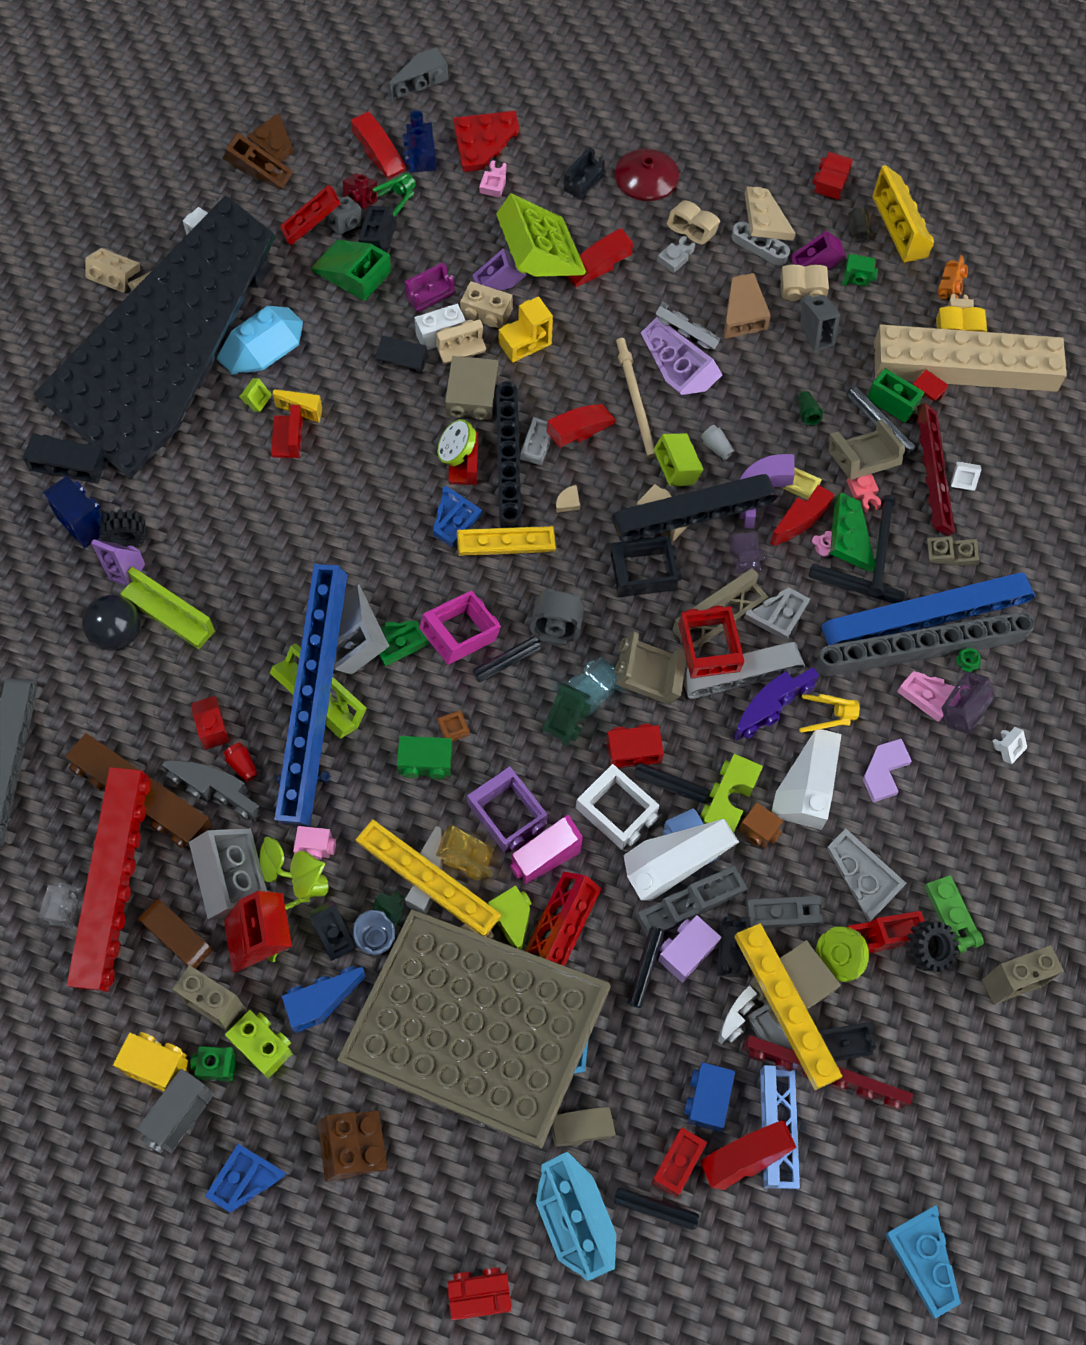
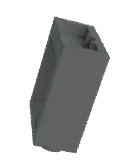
M181 1068L138 1126L137 1130L144 1134L140 1140L160 1154L164 1149L172 1154L215 1094L206 1085Z

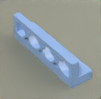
M764 1065L760 1070L762 1128L779 1122L777 1105L781 1102L790 1111V1119L786 1122V1125L788 1126L790 1123V1134L797 1147L763 1170L764 1188L799 1189L795 1070H776V1066ZM776 1077H788L789 1089L783 1096L777 1092ZM788 1094L789 1103L784 1099ZM790 1153L791 1162L786 1158ZM782 1162L792 1170V1182H780L779 1165Z

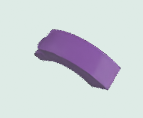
M778 454L760 459L752 464L740 479L767 474L773 487L793 486L795 475L794 454ZM756 509L740 512V519H744V528H754Z

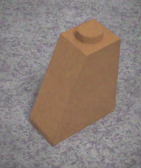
M754 273L733 277L729 292L723 333L724 338L767 330L771 315Z

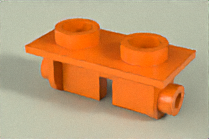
M960 255L959 262L950 260L946 263L942 276L943 280H941L937 292L940 299L951 298L952 294H955V298L958 299V295L962 294L963 278H966L968 274V266L964 264L963 255Z

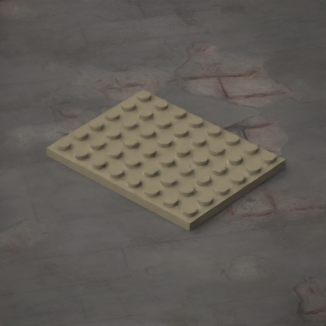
M411 909L337 1061L342 1065L542 1149L611 986L606 981Z

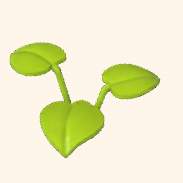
M272 837L264 838L259 854V862L264 880L266 882H274L277 875L293 878V891L299 899L286 904V910L303 902H309L310 897H324L327 894L328 880L326 876L320 875L325 866L324 862L316 859L306 851H297L291 861L290 873L285 872L281 869L284 863V853L280 844ZM277 954L267 959L271 962H276Z

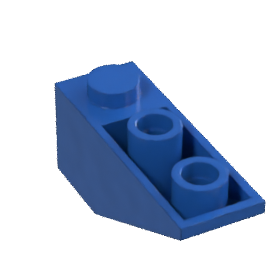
M348 967L341 971V975L332 978L324 976L316 979L313 985L305 988L300 985L287 991L288 994L283 995L282 998L293 1031L298 1033L322 1024L366 978L363 967Z

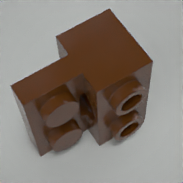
M379 1110L326 1115L317 1122L325 1182L353 1178L356 1175L382 1172L388 1169Z

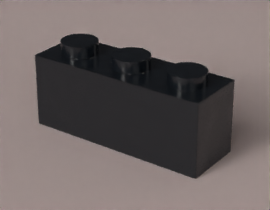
M32 434L23 456L29 471L96 484L99 483L107 462L102 447L96 444L77 443L71 439H56L49 435Z

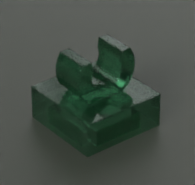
M394 891L390 897L381 892L376 897L372 910L384 912L395 927L400 921L404 908L402 903H400L404 896L397 891Z

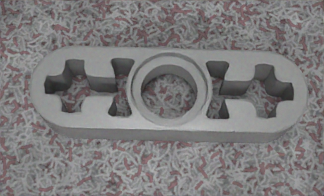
M738 222L733 226L731 238L736 244L774 265H784L788 261L790 249L783 242L773 238L751 236L749 224L746 222ZM763 241L766 243V246H757L755 242Z

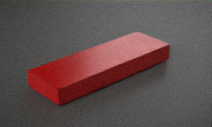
M328 184L280 225L289 244L293 245L341 204L333 187Z

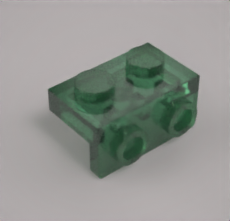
M563 683L542 730L562 739V745L566 747L571 741L576 742L582 730L579 727V723L582 718H587L592 705L588 704L591 695Z

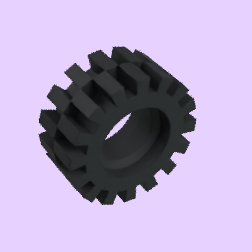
M113 510L110 511V515L105 513L100 518V541L116 543L125 547L132 545L138 547L139 544H143L144 540H146L145 519L142 515L139 516L137 512L132 514L131 510L126 512L118 510V513H115Z
M924 921L917 923V926H913L910 929L913 934H907L906 938L910 939V943H905V947L910 948V951L906 952L907 957H913L910 960L911 964L917 965L916 968L923 971L944 972V969L949 970L951 968L950 963L955 964L956 962L953 955H959V950H955V946H959V941L953 940V938L957 937L956 933L950 932L952 928L943 922ZM932 936L935 938L937 945L933 957L930 956L928 951V942Z

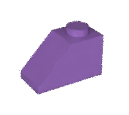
M503 248L473 274L475 283L496 290H504L515 286L527 274L521 273L516 268L510 251Z

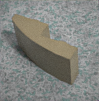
M952 536L927 538L929 562L944 565H979L977 539L953 541Z
M610 1107L586 1109L556 1115L551 1126L555 1147L582 1145L585 1141L612 1139L616 1135Z

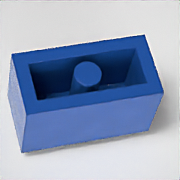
M703 1062L698 1070L693 1069L690 1086L694 1087L692 1098L687 1097L684 1114L688 1115L687 1124L717 1132L723 1130L735 1071Z

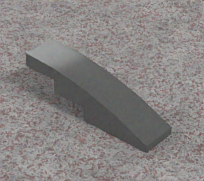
M733 866L690 884L687 889L666 897L661 903L638 912L636 918L646 937L651 927H657L666 932L681 925L687 918L692 920L696 915L700 916L747 891L748 888L737 868Z

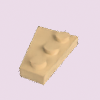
M747 186L745 199L751 236L794 241L796 233L769 190L762 187Z

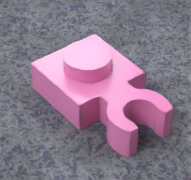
M495 161L490 163V172H484L479 187L481 194L501 198L506 183V163H503L501 168H495Z

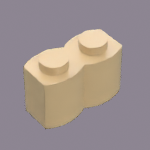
M682 201L672 209L667 221V225L673 231L686 234L689 239L698 244H705L713 237L720 223L716 215L708 211H701L696 204L690 201Z
M786 265L782 267L780 276L782 299L798 301L806 295H811L812 297L825 295L827 297L829 286L826 266L809 265L804 267L801 265Z

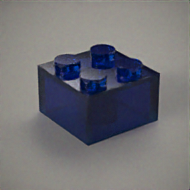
M66 476L43 492L57 520L84 549L91 545L94 539L98 540L100 538V518L103 517V514L99 511L101 507L93 497L88 499L85 495V489L78 481L74 483Z

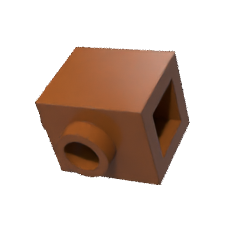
M756 803L741 823L738 831L744 834L752 845L761 846L765 849L769 842L775 844L783 831L779 828L783 820L759 803Z

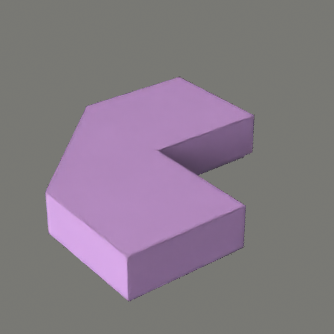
M902 739L879 745L874 752L863 777V782L872 802L898 794V789L889 771L910 765L912 762Z

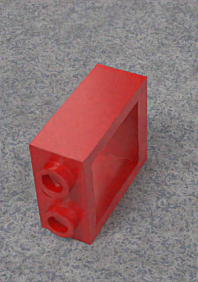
M713 606L707 610L689 609L681 613L678 626L691 679L741 671L745 661L731 606ZM722 624L729 654L696 658L689 628Z

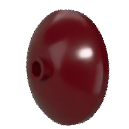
M642 148L630 151L621 157L615 168V181L620 190L633 199L656 201L667 197L675 190L679 181V170L675 161L667 154L655 149Z

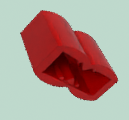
M829 151L827 157H822L818 168L821 171H816L812 182V185H816L814 192L839 200L854 159Z

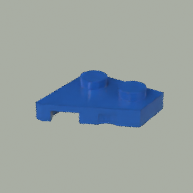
M237 1144L205 1197L232 1213L283 1179L287 1173L242 1145Z

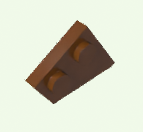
M278 113L247 135L248 140L280 162L293 154L291 142Z

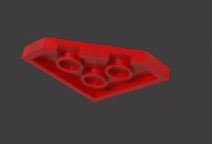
M516 110L453 118L462 171L484 170L494 155L497 156L507 146L510 138H514L519 133Z

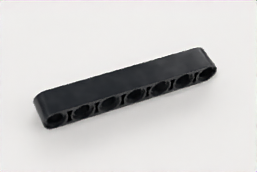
M504 381L496 389L500 528H520L521 488L517 386L514 383Z
M760 474L625 508L615 512L611 519L619 540L626 542L764 507L773 503L778 496L767 474Z

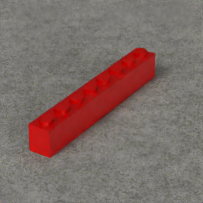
M109 767L66 985L72 988L109 992V987L115 979L113 965L115 958L118 957L120 952V942L118 939L120 930L125 925L124 907L125 902L129 901L131 893L129 886L130 875L134 874L136 867L134 854L135 849L140 845L141 834L139 828L146 814L144 801L151 787L149 776L141 770Z

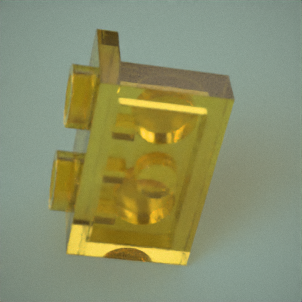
M453 825L447 826L436 856L442 858L445 865L455 869H462L466 872L465 875L474 880L491 877L493 873L487 867L494 848Z

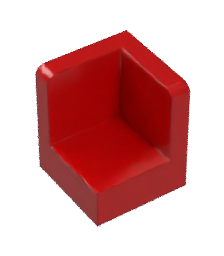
M927 369L912 384L924 391V395L932 401L936 399L941 400L949 386Z

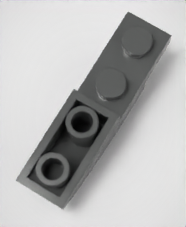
M165 761L162 764L167 773L165 777L176 786L179 783L187 788L185 791L196 800L201 797L208 802L213 796L220 804L226 806L228 803L234 807V812L244 820L250 818L256 822L262 815L259 806L245 797L248 790L244 782L219 769L194 762Z

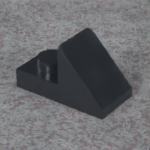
M333 900L308 913L331 961L356 948Z

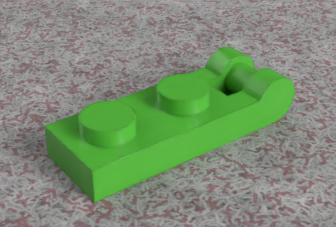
M951 875L927 883L924 888L940 922L949 925L952 928L950 932H955L957 937L953 938V940L959 941V946H955V950H959L960 954L966 952L967 948L971 946L977 948L984 945L983 937L976 929ZM964 930L967 936L962 938L958 932Z

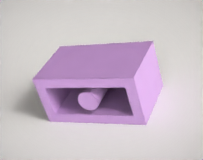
M697 915L692 921L687 918L677 929L680 934L674 940L668 938L659 948L661 954L658 961L682 983L713 951L722 938Z

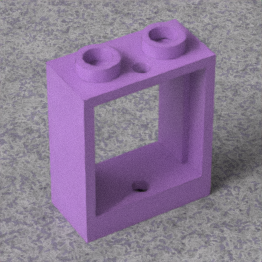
M508 767L467 795L468 806L504 853L510 849L512 851L518 849L524 844L525 838L531 834L534 836L538 835L546 828L545 824H547L548 814L511 767ZM511 787L535 819L506 839L482 806Z

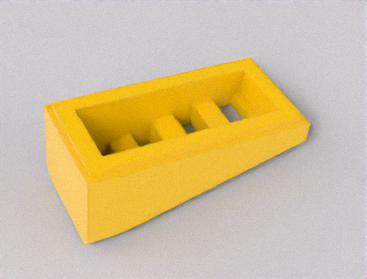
M273 390L276 407L290 412L291 405H300L302 417L314 422H320L323 409L320 395Z

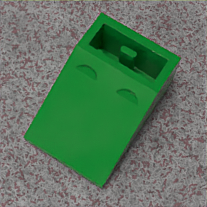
M338 239L311 267V271L365 302L391 273L390 254L372 244Z

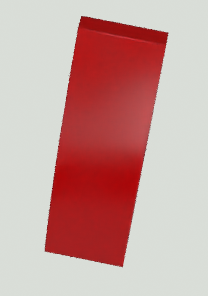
M369 111L351 120L352 133L363 144L367 156L388 180L406 171V166L393 143Z
M622 228L610 233L579 255L586 273L584 275L567 276L576 288L613 270L614 263L632 255L633 242Z
M603 404L588 405L570 410L548 420L546 432L557 446L561 448L574 440L577 443L582 442L615 424L616 420Z
M817 485L807 501L797 497L774 530L770 544L775 546L784 543L813 526L831 506L835 494Z
M916 911L880 917L871 922L849 925L847 927L861 934L866 941L869 954L910 943V939L906 938L908 933L913 934L910 929L913 926H917V923L924 922L925 920L922 912Z
M781 1120L727 1144L700 1162L710 1187L725 1190L745 1176H755L797 1147L785 1121Z

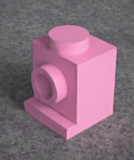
M298 826L294 854L297 851H306L318 860H321L322 857L329 858L330 855H334L336 839H332L330 829Z

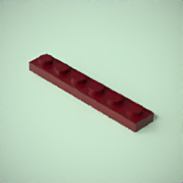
M923 403L917 406V423L920 427L921 436L919 440L924 453L922 461L926 467L927 474L925 481L930 495L928 502L933 516L931 517V523L935 530H938L945 536H949L955 533L938 414L928 404Z
M751 1035L744 1039L741 1051L749 1053V1058L761 1062L767 1059L775 1062V1066L781 1070L792 1071L794 1069L803 1072L802 1076L809 1079L793 1050ZM838 1067L842 1077L829 1084L830 1087L837 1090L845 1091L847 1088L856 1091V1096L865 1100H873L875 1098L884 1101L883 1106L894 1110H900V1108L911 1105L913 1093Z

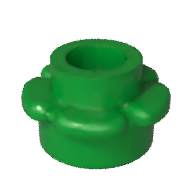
M973 648L961 650L959 656L956 657L957 665L965 672L977 670L981 665V656Z

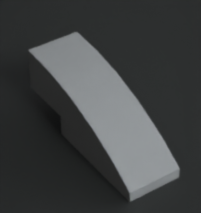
M436 826L420 854L442 870L441 828ZM413 885L405 898L407 908L427 914L433 899Z

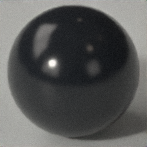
M104 595L93 600L87 606L82 618V627L87 639L97 648L107 651L119 650L131 644L137 637L141 626L140 615L136 607L129 600L118 595Z

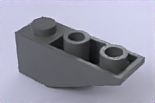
M437 47L418 53L389 82L391 100L448 80V65Z

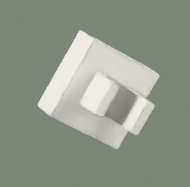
M957 461L951 479V487L975 491L981 473V465Z
M1014 727L1011 732L1002 730V741L993 740L994 748L997 751H1001L1003 761L1013 764L1027 748L1024 730Z

